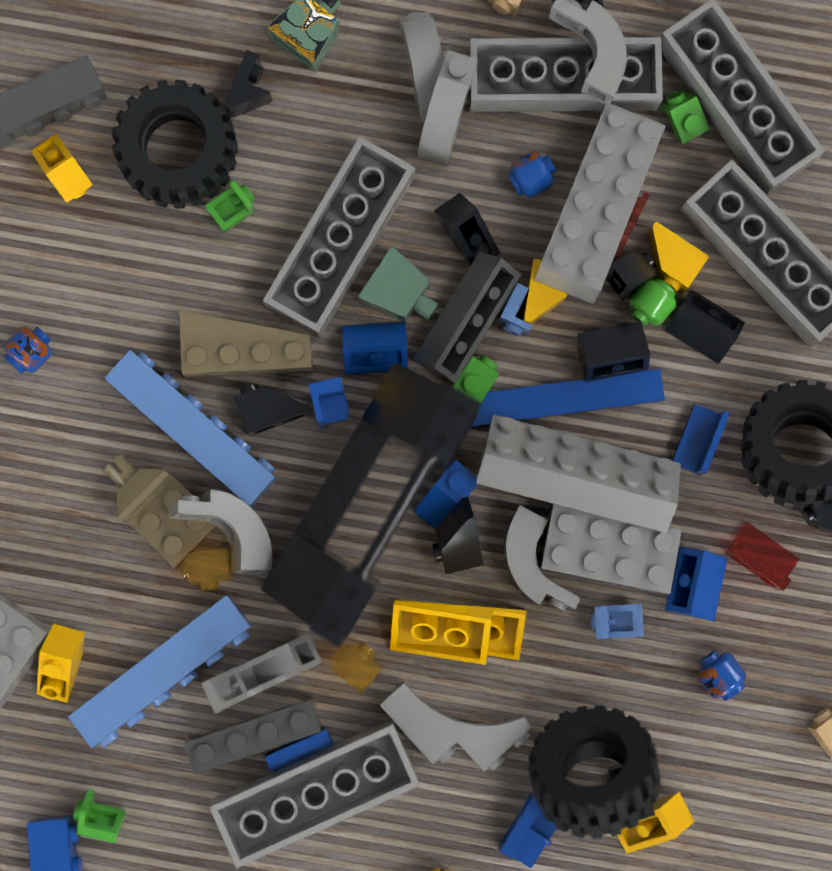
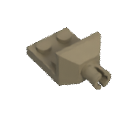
M120 454L112 461L122 470V473L111 464H108L103 471L120 488L117 491V517L121 521L129 523L176 569L217 526L206 521L169 519V506L180 500L181 496L193 495L168 471L162 469H135L126 460V457Z

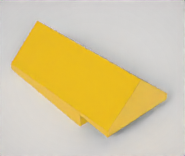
M394 600L390 650L486 665L487 656L519 660L527 610Z

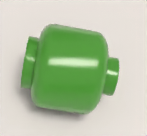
M659 278L655 281L648 280L629 298V305L633 310L630 314L636 322H641L642 326H645L647 323L659 326L675 309L676 300L674 296L676 292Z

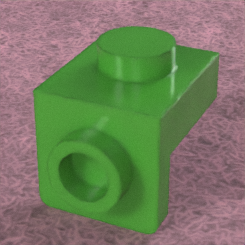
M682 90L676 91L668 95L666 101L659 105L660 111L667 114L677 141L681 144L710 130L696 95Z
M235 180L229 183V189L205 205L207 211L224 234L255 212L251 203L255 200L254 196L245 184L239 187Z
M483 354L480 359L473 356L454 384V387L482 402L500 375L495 370L498 364Z
M88 789L84 800H78L74 810L73 819L78 820L77 834L116 843L125 819L126 810L94 803L95 790Z

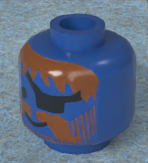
M531 151L511 164V172L508 173V176L519 196L524 194L526 197L532 198L553 186L554 179L551 174L557 171L548 155L542 158L537 151Z
M22 326L5 342L4 350L6 354L3 357L21 374L25 371L34 373L51 357L52 350L48 345L51 339L38 326L34 330Z
M713 651L699 661L702 667L697 673V678L712 698H722L724 701H727L745 688L743 682L746 679V673L731 653L724 652L718 655L716 651Z

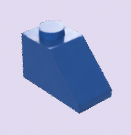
M455 460L414 512L436 529L462 498L468 497L478 485L476 483L477 477Z

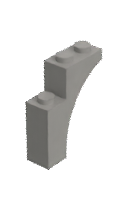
M404 681L380 703L382 709L432 764L437 760L441 763L445 762L456 751L453 745L458 742L483 771L488 767L493 771L507 758L504 753L512 745L518 748L531 736L528 730L532 726L522 715L494 723H472L458 720L430 707Z

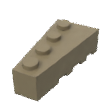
M179 310L182 375L186 379L313 373L312 340L310 335Z

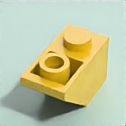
M53 623L39 651L36 695L68 703L83 655L85 632Z

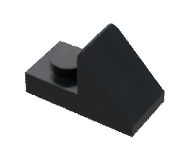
M246 50L223 105L230 118L237 117L272 102L269 91L253 85V83L256 85L259 83L263 73V66H261L259 54L250 50Z

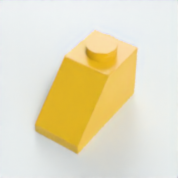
M57 133L31 150L40 167L66 203L72 199L80 198L93 185Z
M656 221L648 232L653 260L656 264L655 271L657 272V277L666 282L676 293L678 291L684 293L709 256Z
M533 259L528 282L529 289L526 295L523 321L531 325L564 302L567 297V293L534 280L542 262L539 259Z
M680 792L657 799L652 804L655 816L640 820L639 824L631 830L628 827L621 830L622 834L617 836L626 854L673 840L695 822Z

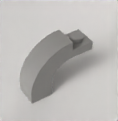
M555 0L549 19L583 37L593 53V67L583 84L581 92L609 107L621 84L627 63L626 44L619 25L606 9L593 0L587 11L583 10L582 6L575 0Z
M429 11L423 13L413 12L407 16L399 17L400 29L412 74L416 106L421 121H425L437 77L444 62L434 18L430 16Z
M447 50L426 114L418 148V158L448 166L478 59Z
M210 489L201 495V502L198 496H181L180 500L169 506V519L206 521L223 531L231 548V574L264 575L271 572L272 548L268 532L256 512L241 499L223 491Z
M519 505L508 525L504 541V556L510 577L521 593L536 605H541L544 597L547 595L550 597L548 603L563 612L566 611L567 607L575 610L581 597L547 579L540 571L536 561V545L548 520Z
M308 633L201 684L216 714L259 692L321 664L322 661Z

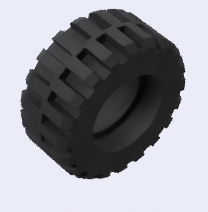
M176 79L175 85H169L167 80L157 81V88L150 90L148 85L141 88L142 95L137 99L132 95L126 101L128 109L126 111L119 110L116 116L119 125L113 127L112 138L115 141V144L112 145L113 155L127 182L133 190H137L140 196L147 201L152 199L158 206L165 208L168 204H173L175 209H185V203L190 202L195 207L203 204L201 198L208 195L212 199L218 194L217 188L220 184L226 186L229 182V172L235 170L237 163L235 154L238 153L236 133L225 106L220 105L219 99L212 92L205 93L204 87L196 83L192 87H188L185 80ZM174 120H185L198 125L204 133L205 146L201 155L191 165L179 170H164L156 167L149 160L146 151L148 141L154 131L161 125Z
M797 380L796 386H790L788 382L780 384L776 393L773 390L765 392L762 395L761 402L756 401L750 408L749 416L745 419L741 444L743 468L748 469L747 477L751 484H759L758 492L765 498L771 494L775 497L774 503L782 507L785 502L793 504L794 510H803L804 505H811L812 510L822 509L825 501L832 505V459L824 464L812 467L795 465L784 459L773 444L777 433L784 428L798 424L817 427L832 439V390L827 389V383L817 381L816 385H807V380Z
M595 705V709H587V706L577 707L575 712L569 713L567 710L559 714L557 721L552 719L544 726V733L539 732L533 741L534 746L530 749L528 756L530 763L528 766L529 776L538 807L541 808L542 814L549 822L554 821L556 828L562 832H567L570 829L572 836L584 838L586 834L591 835L592 839H603L602 835L611 833L612 837L622 834L621 830L626 827L631 830L639 824L638 818L640 816L644 819L651 812V804L657 801L659 795L660 773L657 754L650 733L645 727L640 726V721L631 715L626 718L625 712L616 708L609 711L606 709V706ZM589 758H609L624 766L616 777L596 786L578 785L565 778L572 767Z

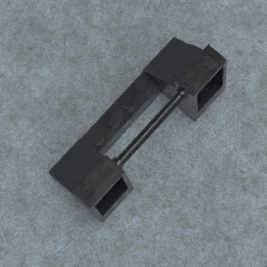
M394 362L302 521L268 575L261 590L310 626L308 630L339 648L350 635L381 582L369 573L372 572L433 468L432 466L436 464L444 470L449 466L476 420L482 403L454 386L448 388ZM390 438L419 454L422 460L413 472L359 567L327 550L326 547Z

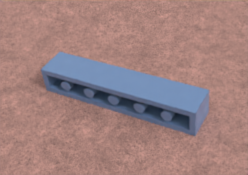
M129 350L104 379L252 508L277 480L272 475L275 468L263 457L256 461L248 454L251 447L238 435L232 440L224 432L227 426L214 414L207 418L200 411L203 405L190 393L186 397L182 396L176 390L179 384L166 372L162 377L152 369L156 363L141 351L137 356Z
M226 595L70 714L68 718L91 748L99 744L105 748L119 737L116 732L125 724L131 728L146 716L143 713L144 709L152 703L157 708L172 696L169 692L170 689L178 683L183 688L198 676L195 672L196 669L204 663L210 667L224 656L221 650L232 643L236 647L250 636L247 630L253 625L232 597Z

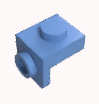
M519 283L516 284L514 291H511L502 307L505 309L499 320V323L504 325L503 329L518 337H520L521 333L527 336L532 327L531 324L516 317L529 289Z
M642 604L595 606L591 625L593 631L596 632L597 639L644 637Z

